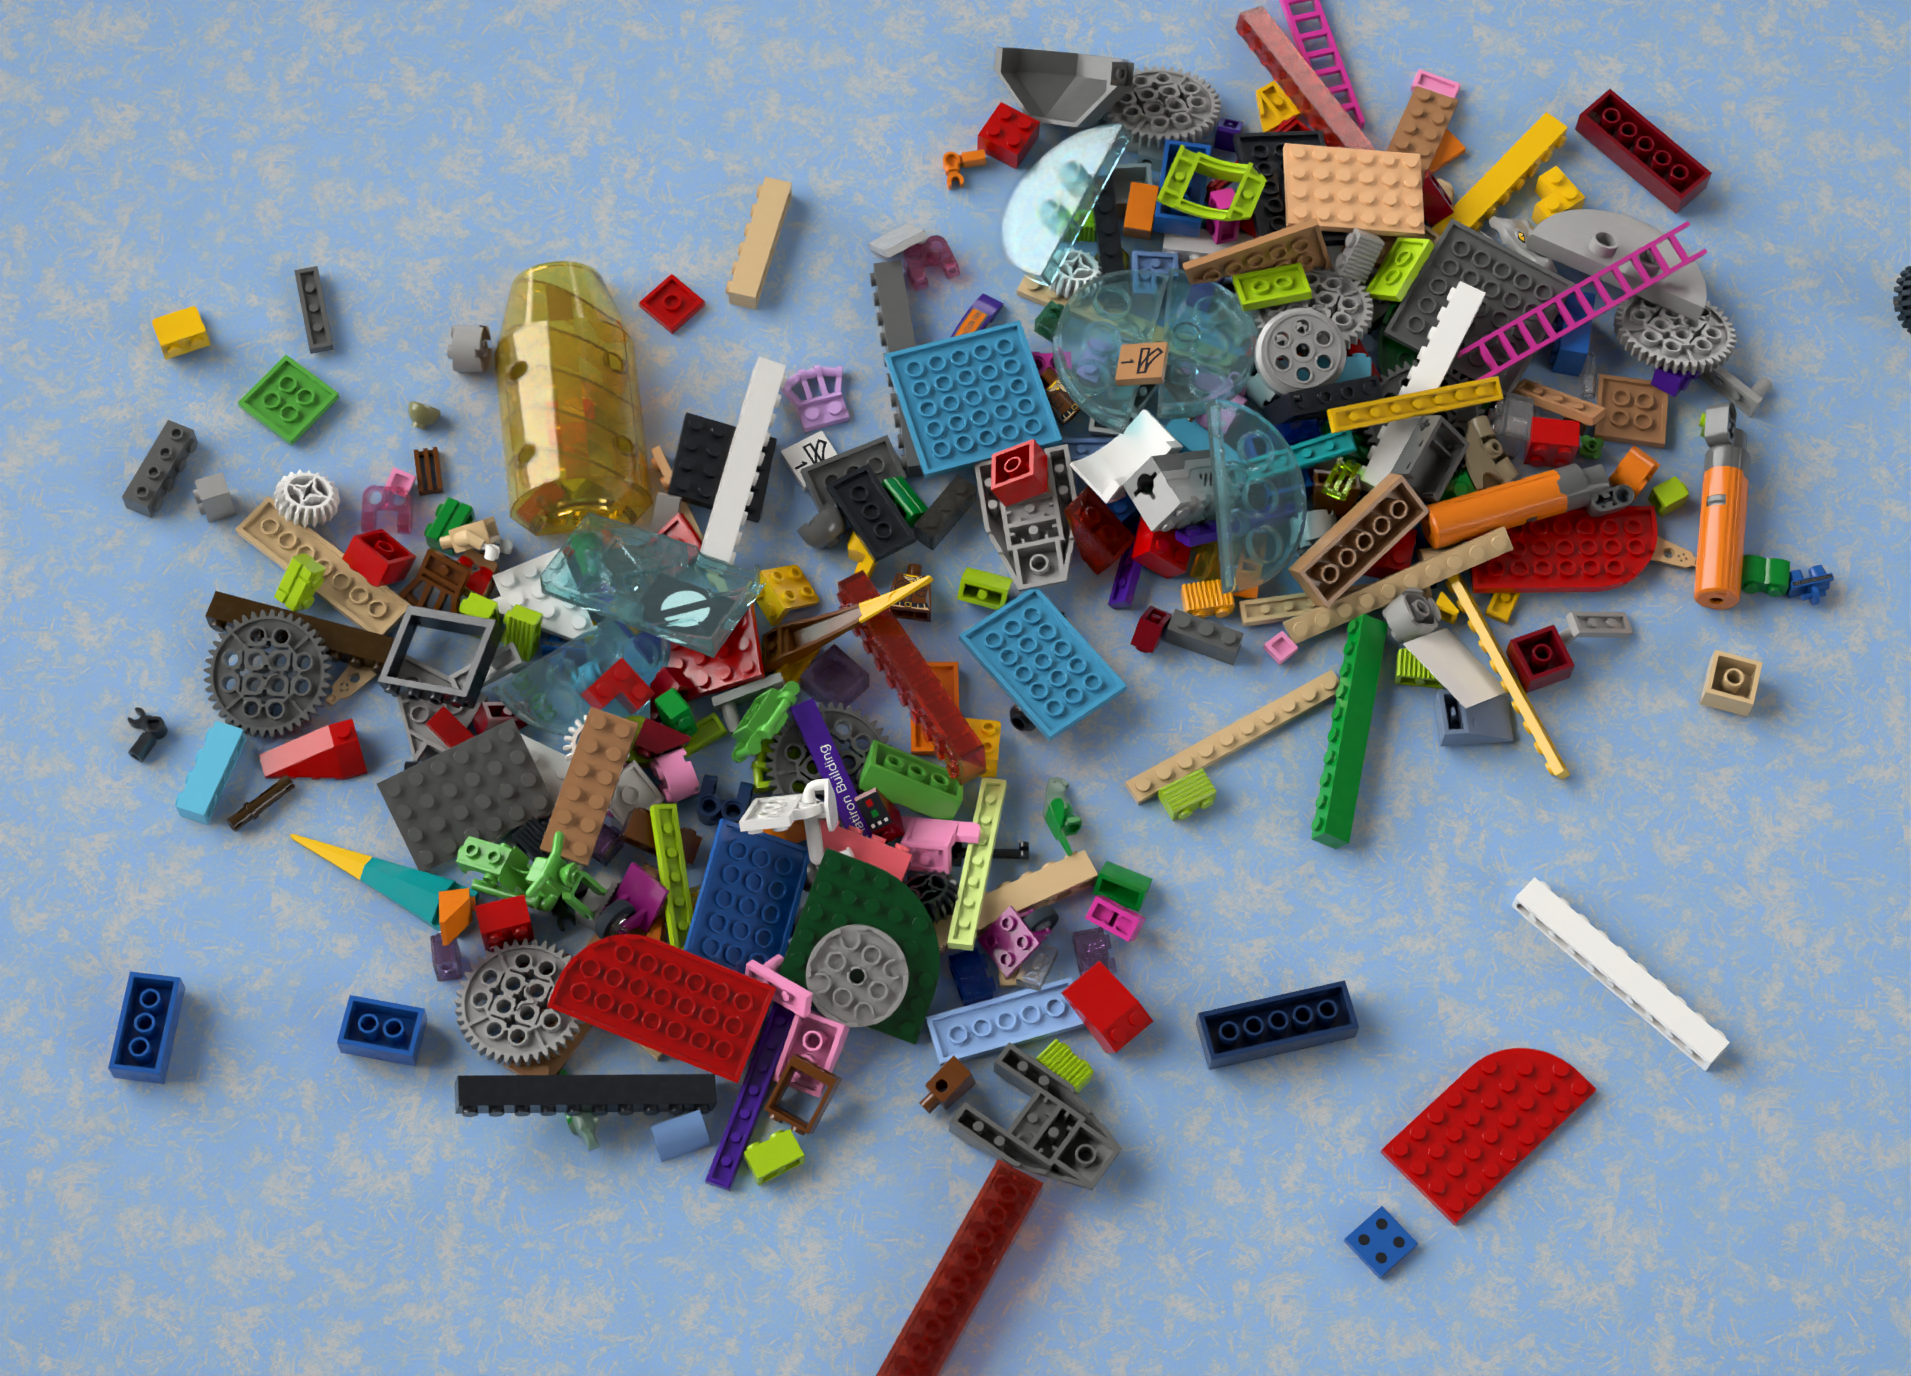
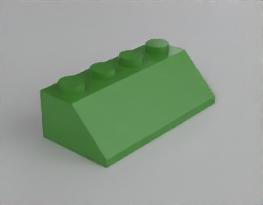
M873 740L860 775L859 788L867 792L876 787L893 804L898 803L908 807L913 812L923 813L933 819L953 820L962 803L964 776Z

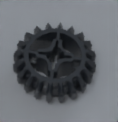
M926 870L923 874L917 873L916 876L908 877L907 881H903L922 902L932 923L938 924V921L941 919L947 920V915H953L955 903L958 900L959 885L952 875H947L945 871L938 873L937 870L928 873Z

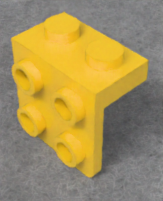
M195 306L152 320V325L165 360L210 346L205 326Z
M797 565L762 570L749 587L752 590V596L771 626L779 625L790 610L813 606L819 602L817 594Z
M953 718L948 769L961 775L996 778L1001 723L995 720Z

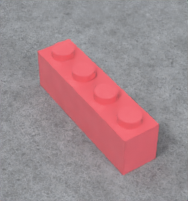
M826 818L825 820L820 819L824 852L826 847L838 852L850 847L856 859L886 870L902 882L904 881L914 856L908 853L910 848L898 843L895 844V847L885 844L887 839L872 834L871 838L862 835L863 830L849 825L848 829L839 826L840 821H838L835 830L829 832Z

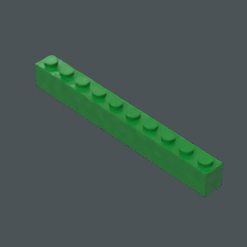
M1364 613L1351 620L1347 627L1348 639L1343 649L1345 654L1344 661L1339 671L1341 676L1340 683L1335 693L1337 697L1336 705L1331 715L1333 719L1332 727L1327 737L1329 741L1328 749L1323 759L1325 763L1324 771L1319 781L1321 785L1320 793L1315 803L1317 808L1316 815L1311 825L1313 830L1311 840L1334 849H1338L1350 842L1388 627L1387 623Z

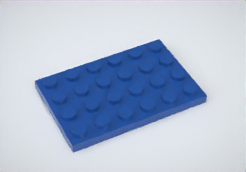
M724 818L720 819L683 950L744 975L746 964L752 959L763 965L777 954L785 957L788 940L790 939L807 877V866L811 862L808 847L764 832L758 834H748V831L740 832V825Z

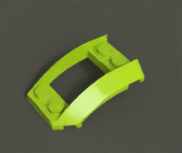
M1181 144L1156 201L1201 218L1220 221L1249 220L1267 180L1262 174H1258L1253 167V163L1239 164L1220 160L1199 151L1194 153L1185 149V145ZM1194 172L1219 180L1240 183L1229 210L1210 208L1183 199Z

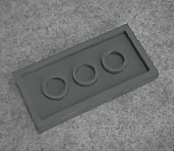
M888 435L801 469L800 473L819 513L829 506L836 504L827 491L826 485L866 464H869L880 483L885 479L902 476L906 480L907 476Z

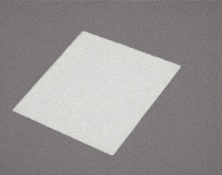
M1447 628L1403 643L1464 708L1506 693L1500 682Z

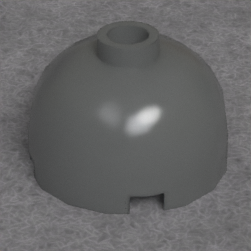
M834 504L814 516L809 525L807 523L802 525L797 532L813 548H823L828 545L831 549L842 541L840 536L845 531V517L838 506Z

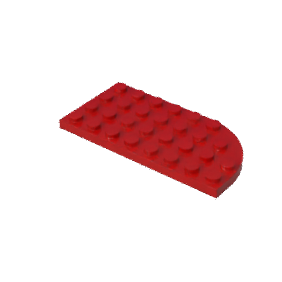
M1627 506L1621 511L1601 517L1590 516L1587 514L1585 507L1506 529L1513 550L1470 568L1472 592H1603L1628 584L1645 570L1654 554L1658 537L1655 506Z
M621 934L600 939L576 954L561 972L547 1007L738 1084L777 987L658 939L638 934Z
M1511 1048L1497 1051L1473 1064L1395 1136L1380 1153L1455 1226L1581 1107L1597 1089L1572 1065L1553 1054L1530 1048Z

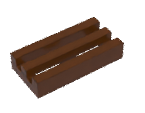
M432 447L433 450H428V448H423V451L413 450L420 496L444 493L437 447ZM430 456H434L438 487H433ZM424 457L428 484L426 489L423 487L420 464V458Z

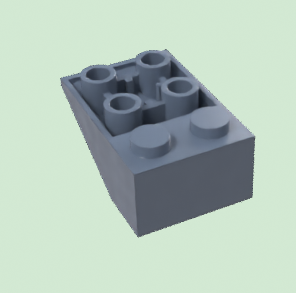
M1447 689L1438 690L1434 706L1440 746L1514 741L1507 696L1498 695L1471 707L1464 708Z

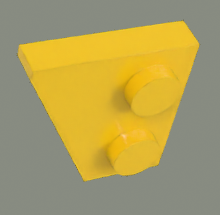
M1275 80L1256 90L1255 97L1262 132H1274L1283 120L1287 121L1293 115L1296 116V119L1300 117V110Z

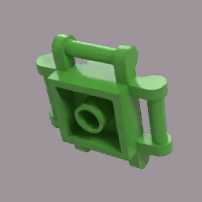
M790 681L782 689L775 690L771 688L756 697L731 735L737 740L731 754L734 762L741 763L749 755L754 756L761 751L760 742H763L765 738L771 739L774 734L780 731L789 717L786 713L789 706H793L797 700L795 695L800 691L797 682Z

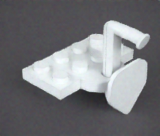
M830 779L811 781L806 785L802 794L755 798L739 821L740 832L748 831V834L762 833L763 829L773 828L774 832L785 831L792 825L794 820L804 819L810 861L815 865H820L824 855L820 818H826L829 832L834 831L838 824L836 798ZM825 790V801L816 799L815 791ZM847 847L844 851H839L840 853L854 857V854L850 847Z

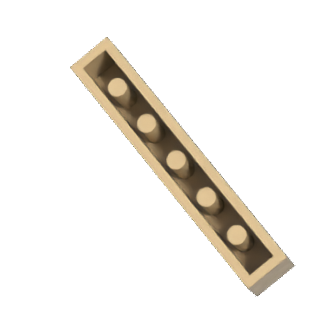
M765 176L763 185L759 184L756 193L758 201L757 204H752L750 212L752 219L750 223H746L744 230L746 238L739 245L738 255L740 257L738 261L733 263L732 274L734 276L732 281L728 280L725 293L729 294V304L756 310L791 201L792 182Z

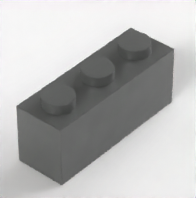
M1175 609L1167 628L1165 642L1233 666L1241 648L1244 633Z

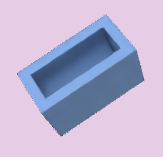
M700 1110L651 1126L652 1136L661 1162L710 1146L708 1133Z

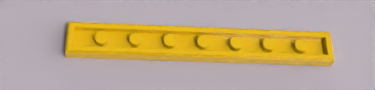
M1499 376L1332 408L1326 411L1331 433L1333 434L1499 401L1504 398Z

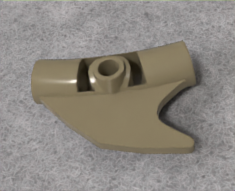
M1482 415L1468 421L1465 439L1470 445L1463 457L1476 489L1479 491L1483 488L1484 474L1494 477L1500 484L1510 482L1517 477L1519 472L1499 443L1488 417Z

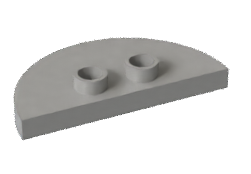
M1576 209L1554 214L1540 222L1531 233L1526 248L1592 276L1659 238L1664 233L1642 221L1619 213L1596 209ZM1668 239L1656 245L1670 268L1682 262ZM1649 250L1637 256L1651 279L1663 273ZM1631 261L1618 267L1632 290L1644 284ZM1694 261L1636 295L1698 322L1705 307L1707 290L1704 277ZM1612 272L1599 278V280L1622 289Z

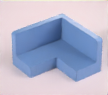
M1132 251L1127 260L1129 304H1133L1136 297L1155 299L1157 295L1156 277H1178V253Z

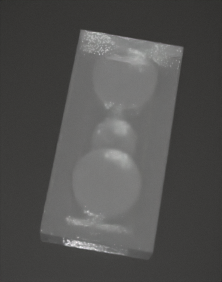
M1041 944L1024 961L1016 977V985L1040 991L1058 956V948Z

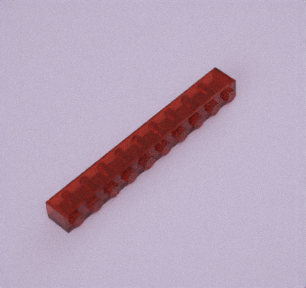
M1259 6L1240 12L1235 28L1237 33L1245 40L1250 50L1256 54L1261 64L1270 72L1273 79L1284 90L1286 96L1292 100L1297 110L1309 122V125L1314 130H1322L1327 146L1376 150L1265 8Z

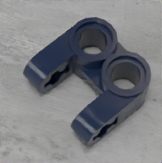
M705 774L697 800V816L699 821L706 826H713L719 824V820L724 818L739 824V821L751 804L754 784L741 781L737 798L722 800L715 795L718 777ZM707 807L715 808V810L711 813H707L704 811V809ZM731 812H737L740 814L735 818L728 816V814Z

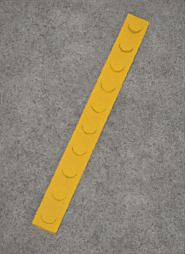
M1458 573L1447 578L1448 580L1445 583L1451 593H1456L1459 599L1456 601L1462 613L1466 612L1470 619L1467 621L1473 633L1477 632L1481 639L1478 641L1479 646L1485 654L1488 652L1492 659L1489 661L1490 666L1496 674L1499 673L1503 680L1500 681L1502 688L1507 694L1510 693L1514 699L1511 702L1513 708L1518 714L1521 713L1525 719L1522 722L1525 730L1529 735L1533 734L1536 740L1534 742L1536 750L1540 755L1544 754L1548 761L1545 763L1547 770L1552 776L1555 775L1562 780L1570 776L1566 765L1461 574Z

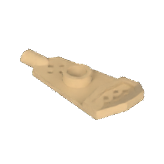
M1659 536L1657 537V544L1651 558L1652 561L1685 569L1690 566L1696 567L1697 559L1693 556L1692 552ZM1669 552L1671 553L1672 557L1667 558L1666 556H1664V553Z
M348 665L333 684V692L325 699L326 702L333 706L339 699L349 698L379 674L374 673L369 667L362 666L361 669H357ZM358 675L360 679L358 682H352L350 680L351 677Z

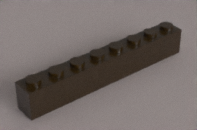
M215 591L205 615L209 627L217 632L227 631L225 626L235 627L233 620L242 623V615L251 619V612L253 611L259 617L261 610H265L268 616L271 609L277 612V616L281 610L286 612V616L292 613L295 615V620L300 617L304 620V624L309 623L312 625L311 630L315 629L319 632L316 638L322 637L325 640L320 646H327L329 648L324 654L332 657L331 662L338 663L341 661L357 669H361L362 666L369 667L374 673L379 675L382 672L395 639ZM263 631L255 635V639L259 642L264 638ZM287 632L279 636L280 644L288 640Z

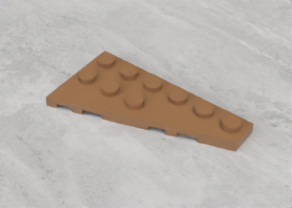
M1317 218L1182 263L1190 285L1217 282L1223 277H1232V275L1300 262L1304 272L1313 271V267L1324 266L1325 269H1333Z

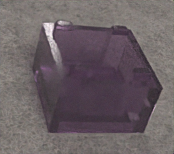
M835 644L800 675V688L818 704L822 702L825 708H828L830 701H832L834 708H837L839 703L842 702L843 710H845L869 687V673Z

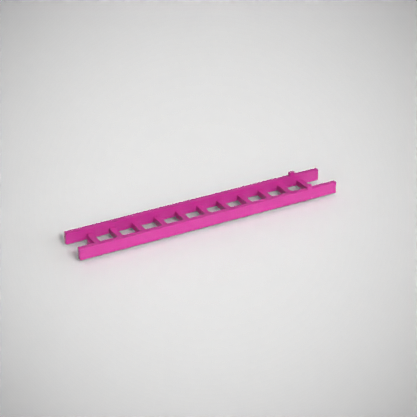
M1279 0L1329 136L1334 135L1335 132L1330 116L1333 114L1336 115L1352 110L1359 129L1364 128V117L1320 1ZM1307 1L1312 2L1315 11L1292 15L1289 5ZM1318 18L1322 29L1299 34L1296 23ZM1325 37L1329 48L1306 52L1302 41ZM1332 55L1336 66L1313 71L1310 63L1311 59ZM1339 73L1342 85L1320 89L1316 78ZM1346 92L1349 103L1327 108L1324 96Z
M1687 221L1462 349L1456 355L1460 358L1478 348L1480 355L1492 371L1477 380L1493 377L1701 258L1707 253V250L1703 249L1688 257L1675 236L1690 226V223ZM1667 239L1682 261L1672 268L1668 266L1656 245L1661 244ZM1648 250L1663 271V273L1653 279L1650 278L1637 257ZM1628 261H1631L1644 284L1633 290L1618 268ZM1609 272L1613 273L1625 295L1612 301L1599 280L1600 277ZM1590 283L1594 285L1606 306L1595 312L1580 290ZM1574 293L1587 314L1585 318L1576 323L1561 301ZM1555 304L1568 325L1567 328L1557 334L1542 312ZM1536 315L1549 336L1548 339L1539 344H1536L1523 321ZM1515 326L1530 347L1529 350L1520 355L1516 354L1504 332ZM1495 337L1498 338L1511 359L1499 367L1485 346V343Z

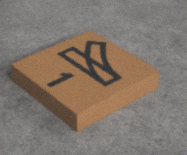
M1168 342L1121 345L1115 377L1117 386L1162 384L1169 354Z

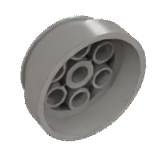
M1308 308L1289 309L1273 317L1259 334L1254 350L1255 366L1263 383L1281 397L1288 392L1333 384L1338 380L1345 366V340L1338 326L1323 313ZM1296 323H1305L1308 331L1306 333H1299L1295 328ZM1279 334L1284 335L1287 338V344L1284 346L1278 345L1275 342V336ZM1318 334H1325L1329 340L1328 344H1319L1316 336ZM1296 347H1306L1308 356H1298ZM1320 357L1326 358L1329 361V367L1326 369L1320 368L1317 364V359ZM1278 358L1285 359L1288 363V368L1284 370L1279 369L1276 366V360ZM1298 370L1307 371L1309 379L1307 381L1299 380L1297 377ZM1299 395L1293 396L1294 400H1300Z

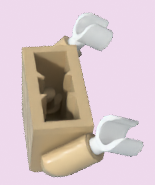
M494 516L449 530V535L440 537V545L443 551L454 549L455 553H460L473 548L479 551L483 549L485 550L484 558L491 561L498 559L500 552L511 554L513 547L510 540L501 539Z

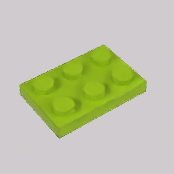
M1398 237L1366 289V292H1370V298L1401 302L1414 279L1418 276L1425 261L1429 258L1435 244L1430 239Z
M1301 262L1232 275L1233 285L1243 312L1312 299V291Z

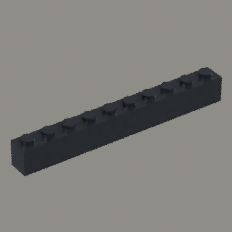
M715 1074L457 1076L454 1083L455 1114H462L465 1117H474L478 1113H489V1116L492 1117L503 1116L504 1113H515V1116L520 1117L528 1116L530 1113H541L542 1116L567 1113L568 1116H578L588 1112H592L595 1116H603L608 1114V1112H618L622 1116L631 1115L634 1112H644L645 1115H656L659 1112L681 1115L685 1112L700 1110L701 1114L705 1115L713 1111L717 1104Z

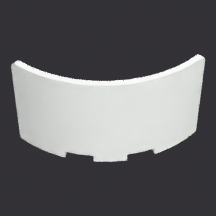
M1142 410L1133 422L1111 442L1083 459L1072 461L1070 466L1107 504L1118 501L1126 496L1123 484L1151 456L1179 453L1183 446L1148 410Z

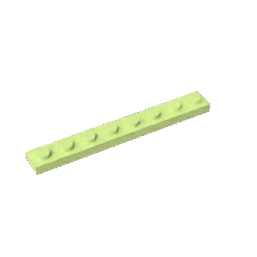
M982 778L973 818V823L980 825L981 834L978 844L968 843L957 893L958 900L955 903L947 941L948 948L973 951L1007 789L1006 780Z

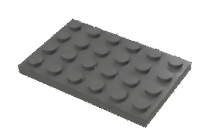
M513 718L377 783L418 870L423 872L456 857L458 850L464 845L468 836L489 841L527 823L528 820H532L531 817L537 818L553 810L555 807V803Z

